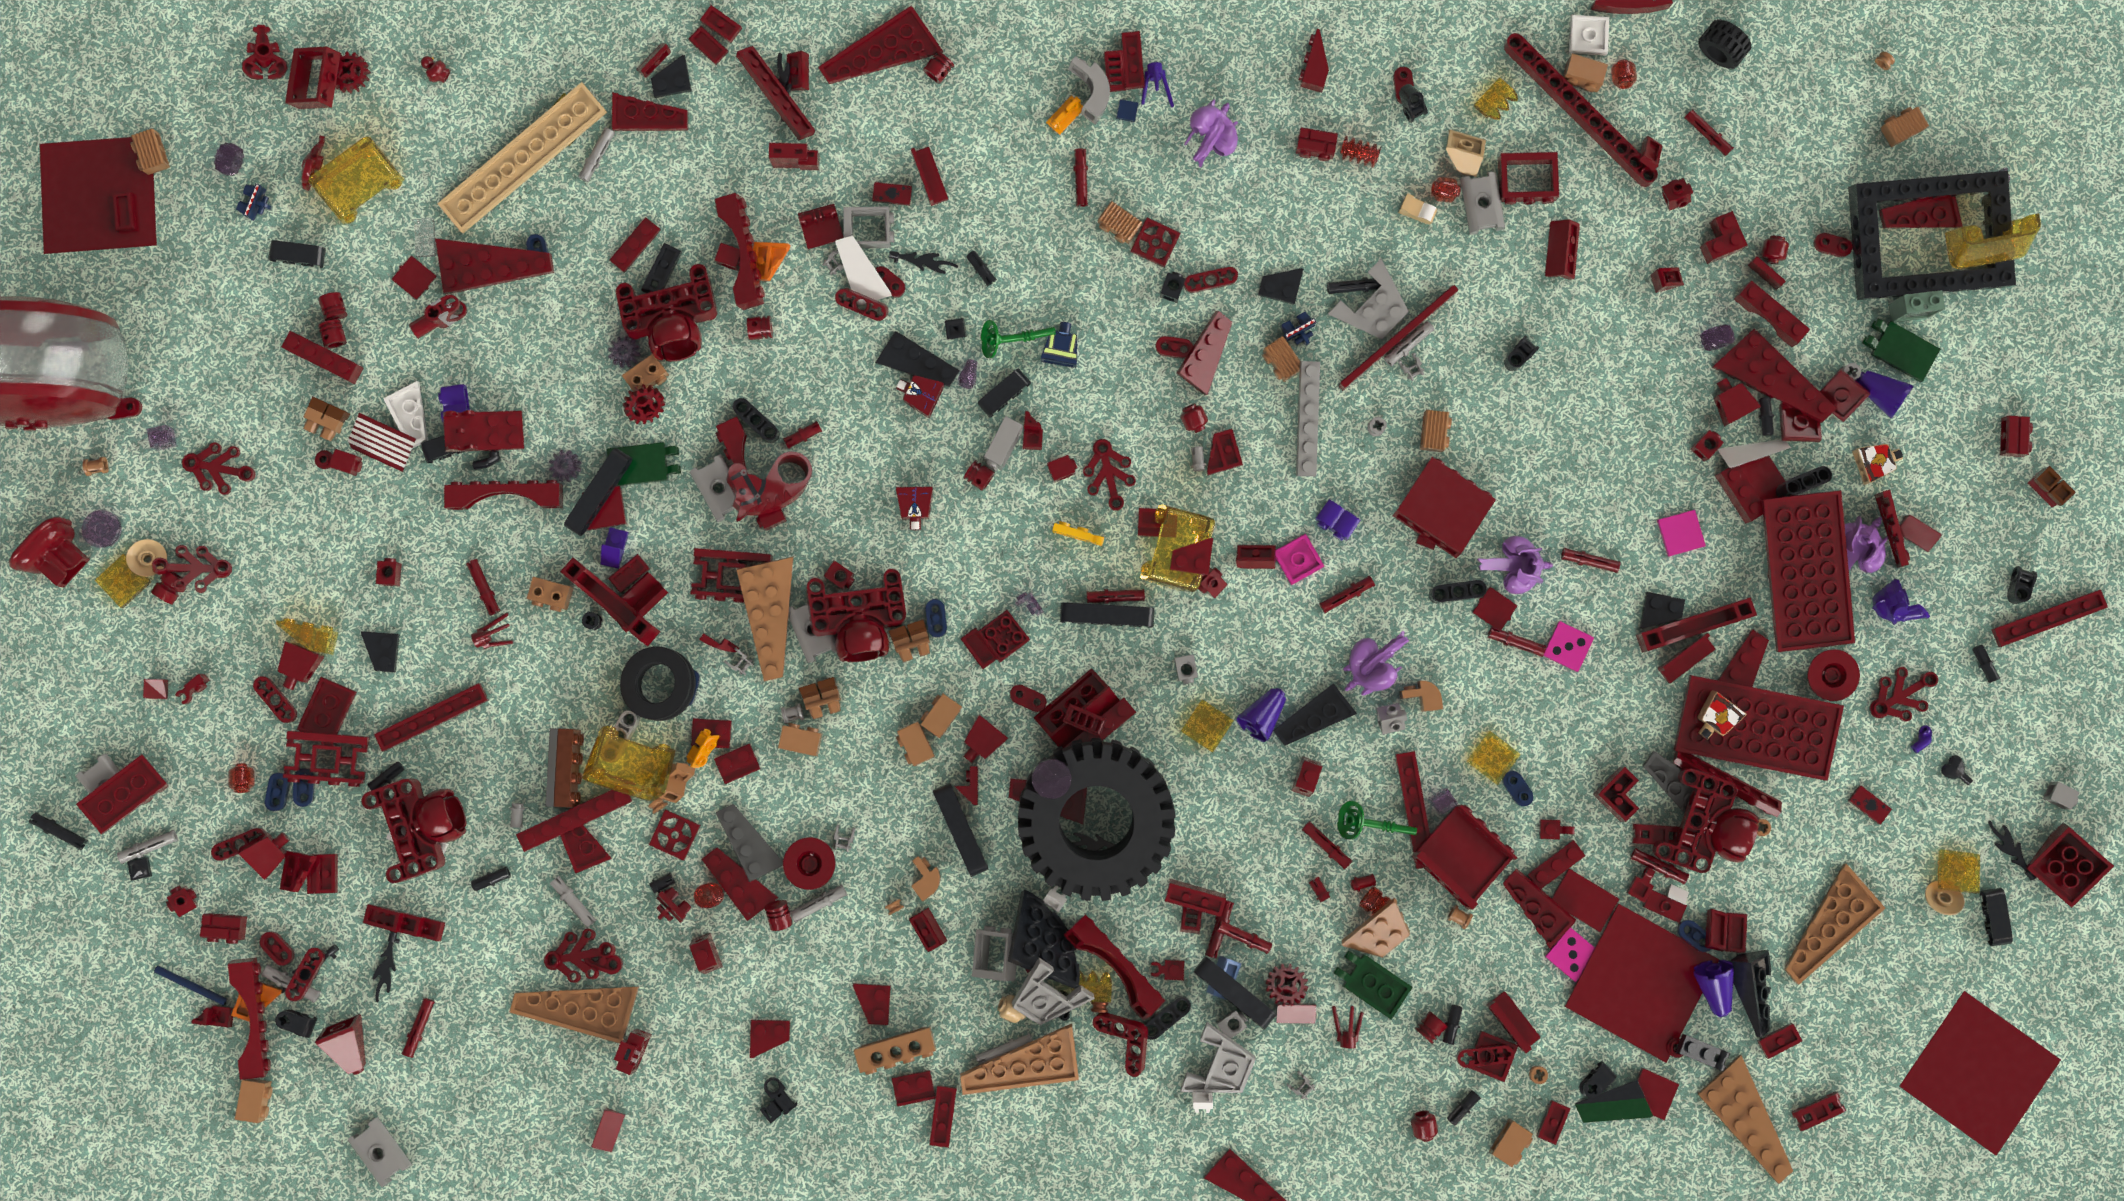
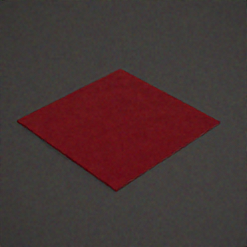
M132 137L40 144L44 254L157 246L154 173L148 175L139 170L136 160H138L137 153H134L131 147ZM132 192L134 194L137 230L115 231L112 194Z
M1618 903L1564 1007L1667 1063L1670 1057L1667 1051L1668 1042L1673 1038H1680L1702 995V990L1694 976L1695 966L1712 960V963H1718L1720 959L1707 952L1696 950L1684 939Z
M1964 991L1899 1087L1997 1156L2061 1059Z

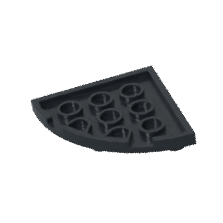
M1023 890L1020 894L1008 962L1031 971L1038 958H1041L1053 966L1054 969L1047 978L1073 989L1078 988L1080 967L1077 964L1074 952L1076 948L1064 936L1068 931L1067 927L1055 911L1052 912L1043 904L1044 901L1027 890Z

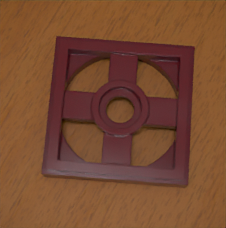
M1147 217L1131 252L1165 268L1181 233ZM1151 227H1158L1156 234L1149 235L1144 231ZM1165 231L1171 236L1172 244L1163 241L1162 237ZM1140 239L1149 244L1146 253L1140 249ZM1153 239L1159 240L1157 246L1152 244ZM1158 249L1167 252L1162 258L1157 259L1153 257Z
M665 809L649 845L685 861L701 825ZM669 819H678L674 828L670 829L663 825ZM685 823L690 827L691 838L682 832ZM677 831L679 837L677 839L672 838V832ZM659 833L668 836L669 840L665 847L659 842ZM677 842L687 845L685 849L679 852L672 851Z

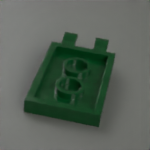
M1879 318L1877 321L1874 320L1871 328L1882 333L1879 340L1872 335H1868V337L1864 338L1862 344L1873 349L1872 356L1915 380L1923 382L1941 349L1892 321L1886 324Z
M664 442L617 447L633 458L631 465L617 486L668 481V475L681 474V467L678 464L667 466L666 456L679 455V447L677 446L665 447ZM614 448L607 449V457Z
M1348 950L1344 957L1356 966L1350 975L1339 967L1336 968L1334 974L1345 981L1342 985L1344 988L1392 1020L1413 987L1365 954L1359 958Z

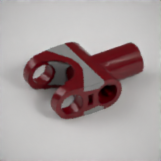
M445 295L428 305L424 311L425 315L410 323L409 327L419 339L437 327L444 329L462 319L467 314V307L456 296ZM448 299H455V302L446 305ZM462 305L463 312L459 315L454 314Z

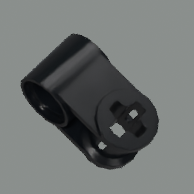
M1411 84L1404 85L1400 89L1399 96L1404 115L1412 123L1415 118L1422 114H1428V110L1422 93Z
M1525 335L1504 360L1506 369L1517 371L1540 347L1533 345ZM1512 357L1518 360V365L1512 364Z
M2016 566L2013 569L2007 592V598L2010 603L2020 604L2031 598L2033 587L2037 580V572L2023 570L2020 566ZM2017 591L2021 593V599L2017 597Z
M288 1009L277 1014L275 1023L281 1029L293 1032L301 1037L310 1038L318 1018L308 1017L309 1014ZM288 1015L287 1019L290 1020V1022L286 1023V1019L284 1018V1016Z
M1603 1061L1597 1064L1598 1067L1595 1070L1592 1069L1581 1081L1579 1090L1584 1096L1589 1098L1598 1097L1617 1078V1075ZM1588 1085H1592V1092H1589Z

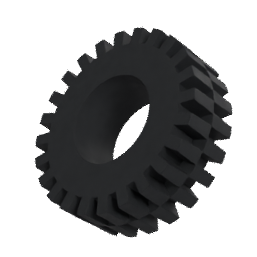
M1092 738L1090 742L1082 743L1081 739L1072 741L1071 746L1065 748L1060 746L1054 749L1053 755L1047 759L1045 757L1041 759L1038 763V768L1029 774L1026 786L1020 796L1018 834L1025 857L1028 856L1030 859L1031 867L1036 874L1040 872L1044 876L1045 883L1051 887L1054 884L1061 887L1062 893L1070 897L1073 892L1080 894L1081 900L1091 901V896H1100L1102 901L1111 900V894L1120 892L1123 897L1131 893V887L1137 884L1140 888L1148 883L1147 877L1152 872L1155 874L1159 872L1162 868V859L1164 856L1168 858L1171 851L1170 842L1175 837L1174 818H1176L1165 779L1148 757L1145 758L1140 755L1139 750L1132 746L1130 748L1122 746L1121 742L1112 739L1110 743L1102 742L1101 738ZM1091 786L1107 787L1120 793L1129 803L1132 809V822L1125 837L1116 845L1105 850H1086L1072 843L1064 834L1059 821L1062 808L1066 801L1081 789Z

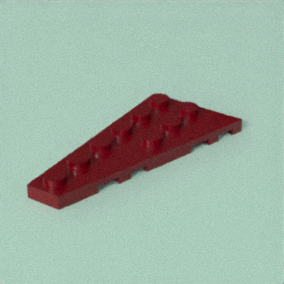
M435 238L444 294L554 273L552 254L547 252Z

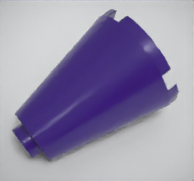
M1869 370L1866 373L1861 372L1860 377L1856 379L1860 385L1870 392L1868 398L1889 418L1895 415L1914 387L1909 383Z
M1271 688L1236 718L1238 725L1243 730L1247 728L1252 732L1250 736L1261 742L1268 741L1286 702L1285 693L1279 688Z
M1712 960L1698 964L1694 968V976L1712 1013L1718 1017L1727 1016L1732 1011L1733 964L1726 960H1719V963H1712Z

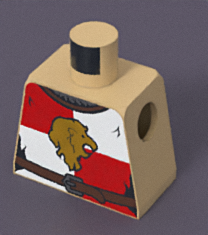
M1888 444L1862 447L1852 451L1864 485L1874 482L1896 470L1895 462L1903 459L1901 450L1891 451Z
M1712 690L1697 717L1705 723L1698 733L1707 740L1714 731L1724 736L1746 716V713L1721 694Z

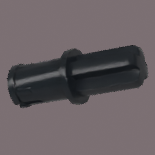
M971 251L966 256L976 270L975 273L980 275L987 287L997 280L988 269V264L982 261L976 251Z
M1760 398L1759 404L1761 407L1758 417L1761 419L1762 435L1771 436L1774 434V414H1772L1771 398Z
M1978 645L1974 647L1972 651L1980 664L1978 667L1982 668L1988 683L2000 679L1993 665L1994 661L1989 658L1984 646Z
M399 761L394 763L385 771H381L380 775L368 783L367 786L372 791L385 786L387 783L391 784V780L404 771V766Z
M506 866L492 873L487 872V875L472 880L471 886L473 890L478 891L490 885L495 886V883L511 878L508 867Z
M1451 1006L1448 1021L1445 1022L1448 1027L1445 1029L1442 1040L1444 1043L1455 1044L1463 1010L1461 1006Z
M1471 1090L1447 1117L1448 1121L1454 1126L1457 1125L1467 1113H1471V1108L1481 1099L1480 1096Z

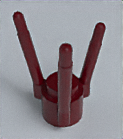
M508 613L503 614L471 634L476 648L482 646L484 649L494 646L513 644L512 640L489 643L492 640V634L508 628L510 624L507 623L491 631L487 629L506 618Z
M1332 1006L1337 1041L1340 1042V1047L1356 1048L1364 1013L1360 1012L1354 1032V1006H1351L1348 1031H1343V1034H1341L1336 1007Z

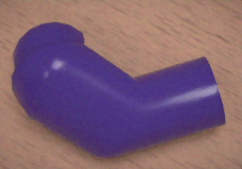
M1923 725L1920 727L1918 741L1911 745L1916 754L1931 744L1932 730L1929 726Z

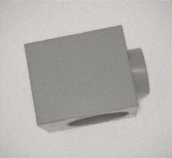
M1194 654L1174 658L1178 681H1183V684L1193 683L1194 679L1198 678ZM1183 665L1191 667L1190 675H1184L1181 672Z
M2050 782L2043 799L2062 809H2072L2078 803L2080 792L2060 782Z
M1234 1009L1217 1021L1216 1024L1226 1036L1233 1038L1247 1028L1245 1022L1248 1020L1241 1011L1237 1013ZM1237 1019L1238 1026L1234 1029L1229 1028V1020Z

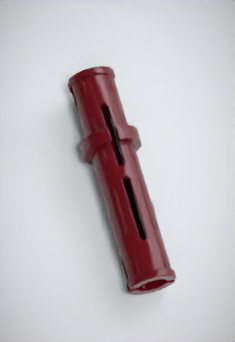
M1693 109L1684 117L1710 141L1709 144L1711 146L1714 145L1724 156H1727L1734 147L1722 138V134H1718Z
M1078 148L1074 150L1075 166H1073L1076 176V206L1087 207L1088 166L1086 165V149Z
M1563 548L1561 553L1562 560L1576 562L1580 566L1584 564L1618 573L1621 565L1620 561L1587 554L1583 550L1579 552Z
M478 559L471 560L470 563L467 562L466 566L480 593L479 598L484 602L489 616L499 613L501 610L494 598L495 593L491 591L478 563Z
M1369 575L1357 583H1351L1350 587L1320 602L1319 605L1324 614L1355 596L1358 598L1361 596V593L1374 587L1375 583Z
M1144 589L1087 591V603L1104 602V604H1109V602L1145 601ZM1118 595H1134L1127 597H1118ZM1098 596H1114L1097 598Z
M1491 626L1487 638L1499 641L1505 646L1510 645L1543 657L1546 651V645L1519 637L1511 631L1506 632Z
M1311 821L1301 829L1328 854L1330 859L1333 858L1344 870L1353 861L1340 850L1341 847L1339 845L1336 846Z
M1637 848L1634 849L1630 859L1663 874V877H1670L1685 885L1689 878V873L1674 867V864H1667Z
M1226 900L1222 916H1215L1216 922L1205 953L1206 956L1217 959L1224 934L1217 932L1215 928L1219 920L1230 923L1229 918L1234 902Z
M1219 920L1215 930L1245 943L1251 949L1256 948L1268 954L1272 948L1271 942L1259 938L1255 933L1250 934L1223 920Z
M423 998L412 1029L407 1033L406 1037L408 1039L401 1053L402 1055L414 1057L418 1043L422 1041V1033L435 1001Z

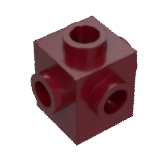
M1684 178L1672 180L1667 185L1662 186V196L1669 211L1678 207H1685L1691 202L1693 190L1690 183L1686 184Z
M1216 567L1213 569L1209 568L1208 576L1196 574L1197 576L1193 579L1198 584L1196 587L1203 594L1207 593L1213 598H1216L1228 585L1221 578L1223 574Z
M178 885L169 891L170 895L167 896L168 901H166V904L171 912H176L178 917L198 907L195 900L197 895L192 888L188 889L187 886L181 888ZM178 898H183L185 902H180Z

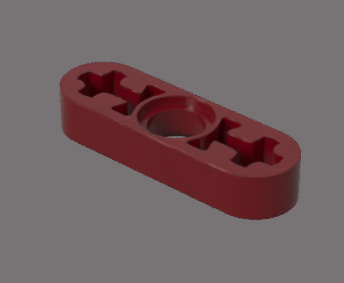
M1225 267L1189 275L1186 277L1184 288L1189 293H1197L1232 285L1237 281L1238 272L1233 267ZM1228 271L1235 275L1232 277V280L1222 278L1223 283H1219L1220 277L1218 273H1221V277L1225 276ZM1207 276H1214L1216 283L1214 285L1207 284L1205 280ZM1199 277H1203L1202 283L1204 287H1201V283L1196 284L1194 289H1192L1191 286L1187 285L1190 283L1191 279H1193L1194 282H1199Z
M842 288L835 294V300L840 306L873 320L881 321L888 315V307L884 303L851 289ZM847 293L846 297L852 299L855 296L856 298L853 300V303L848 299L843 302V297L840 294ZM859 299L865 300L867 304L864 310L859 309L857 306ZM870 307L874 309H878L880 307L882 308L881 312H883V314L877 316L876 311L871 310L870 313H868L867 311L870 309Z
M264 676L256 678L253 683L254 690L277 718L284 723L294 722L297 718V710L274 682ZM260 682H267L266 688L268 690L274 689V691L268 693L265 689H260ZM275 694L280 696L278 705L271 703V697ZM283 706L286 711H291L289 714L291 718H284L285 712L282 709L277 711V709Z
M254 828L220 842L212 847L211 855L217 861L227 860L239 855V850L235 847L237 839H242L246 844L249 842L248 838L256 836L255 832L264 834L266 831L262 828ZM230 847L231 849L229 851L224 852L223 856L217 854V852L220 851V848L226 849Z
M311 948L306 952L285 990L288 1000L297 1002L304 998L325 960L323 950ZM317 952H319L318 956L320 957V959L314 960V962L312 963L313 966H316L315 969H313L310 966H306V962L310 964L313 960V958L310 957L311 954H316ZM303 969H308L311 973L310 978L307 980L300 978V972ZM296 980L306 984L304 987L300 985L298 988L299 996L292 997L293 993H291V990L296 989L299 985L295 983Z
M1507 1045L1466 1048L1459 1050L1456 1054L1457 1063L1465 1068L1506 1064L1514 1058L1513 1049ZM1493 1049H1495V1053H1502L1503 1049L1509 1052V1055H1506V1059L1502 1056H1495ZM1486 1050L1490 1053V1059L1483 1062L1480 1059V1053ZM1476 1051L1477 1063H1475V1059H1468L1466 1064L1461 1060V1057H1464V1053L1468 1056H1474L1473 1052Z

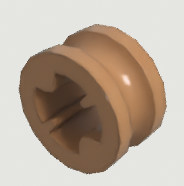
M1883 51L1875 59V63L1883 70H1889L1891 65L1895 63V59L1891 54Z
M658 798L649 804L648 807L652 808V813L655 814L668 804L667 802L664 803L663 799Z
M1759 819V823L1765 824L1766 828H1764V832L1758 831L1757 836H1766L1771 831V824L1766 819Z
M900 899L885 906V909L889 910L888 915L904 908L900 904Z
M1534 1066L1529 1072V1077L1534 1083L1543 1084L1548 1079V1072L1541 1066ZM1536 1070H1539V1072L1543 1071L1541 1080L1534 1078Z

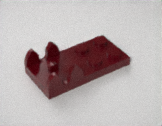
M466 410L463 412H443L445 452L524 449L522 411L475 412L473 410Z
M141 754L76 805L100 834L103 835L139 806L150 802L155 794L164 791L169 785L146 757Z

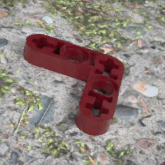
M1107 1012L1098 1013L1092 1021L1094 1028L1099 1032L1127 1039L1125 1070L1132 1077L1139 1076L1145 1069L1148 1038L1147 1027L1135 1020ZM1116 1023L1122 1024L1124 1031L1118 1030ZM1133 1045L1140 1048V1054L1133 1051Z

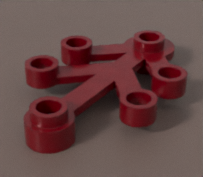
M1099 439L1093 445L1094 456L1088 466L1083 468L1084 476L1092 477L1094 475V468L1100 459L1103 467L1094 482L1088 486L1087 491L1091 496L1097 495L1099 487L1106 477L1111 497L1109 499V507L1113 511H1119L1124 506V500L1121 496H1118L1113 475L1124 481L1128 487L1135 485L1136 478L1111 465L1109 457L1118 461L1122 468H1129L1131 459L1112 450V445L1108 440ZM1101 445H1104L1106 447V451H1099V447ZM1127 459L1129 464L1124 466L1122 460ZM1085 469H1092V473L1087 475ZM1127 478H1133L1134 482L1132 484H1128L1126 481ZM1090 487H1096L1097 491L1095 493H1091L1089 490ZM1118 500L1120 502V505L1118 507H1114L1112 504L1113 501Z
M211 443L207 449L197 455L189 453L183 457V468L188 472L194 473L200 483V488L204 491H210L213 488V483L205 478L201 469L209 471L218 486V491L223 495H228L231 492V486L225 483L220 473L238 476L239 479L245 482L252 481L256 475L255 470L249 466H242L239 469L221 465L231 458L239 457L240 449L235 446L229 447L225 453L211 462L203 460L213 453L219 454L222 451V446L219 443ZM214 445H217L218 450L214 452L212 448ZM232 449H236L237 453L235 455H231ZM191 460H195L194 466H190ZM250 471V477L246 478L245 473ZM205 482H208L209 487L205 489L203 485ZM223 486H227L228 490L226 492H222Z
M184 545L177 546L175 554L178 558H184L190 564L168 563L166 559L161 557L152 561V570L158 575L165 574L167 571L189 572L182 579L174 582L175 591L180 593L184 592L186 585L202 573L210 574L203 580L195 582V591L198 593H204L207 590V586L215 579L226 578L232 573L231 564L223 559L217 560L208 552V548L205 546L197 547L196 556L200 559H206L211 565L202 564ZM179 550H184L185 552H184V553H179L178 551H179ZM204 550L206 553L200 554L199 551ZM162 566L164 569H157V567ZM225 568V571H219L218 569ZM178 584L184 585L182 588L177 587ZM204 585L203 588H198L197 586Z
M1905 667L1897 668L1895 670L1896 681L1893 694L1887 700V691L1892 681L1889 677L1879 679L1880 689L1878 698L1872 701L1869 707L1871 715L1875 718H1884L1890 715L1900 718L1904 722L1910 721L1912 713L1909 710L1900 711L1890 707L1897 703L1916 708L1919 712L1926 711L1929 705L1925 700L1917 701L1906 697L1923 687L1936 686L1938 676L1934 672H1925L1921 675L1919 681L1902 690L1908 670ZM1900 669H1902V670L1904 671V675H1903V676H1900V675H1899V670H1900ZM1927 676H1929L1931 679L1930 683H1926L1925 678ZM1884 679L1888 681L1887 686H1884L1882 684V681ZM1921 702L1925 705L1923 710L1919 708ZM1878 705L1882 707L1881 712H1877L1876 707ZM1904 712L1908 713L1907 719L1903 718Z
M585 929L578 942L576 933L567 932L557 950L550 951L545 955L544 964L549 970L558 969L567 976L570 982L577 983L581 979V974L578 971H572L564 964L565 962H572L585 973L588 979L594 980L599 976L598 969L590 967L582 959L598 956L612 958L615 955L616 948L612 943L603 942L599 948L582 951L588 941L594 940L596 936L595 931ZM590 931L591 936L587 938V933ZM572 934L573 939L569 941L568 937ZM576 943L569 954H564L570 944ZM610 947L611 951L609 954H607V948ZM554 957H556L555 964L552 963V959ZM594 970V975L591 977L590 972ZM574 973L576 974L575 980L572 979Z

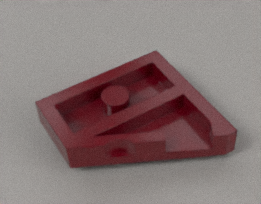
M1232 429L1213 435L1207 476L1243 466Z
M1213 538L1173 550L1170 570L1208 576Z
M286 851L279 889L299 892L317 856Z
M853 983V988L868 1024L889 1025L891 985Z
M751 1020L750 1058H754L789 1041L790 1020Z

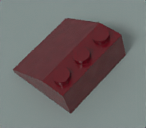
M1769 455L1736 467H1728L1715 475L1745 524L1763 515L1762 499L1777 498L1776 488L1785 482V479Z
M2063 822L2047 838L2026 868L2072 908L2114 865Z

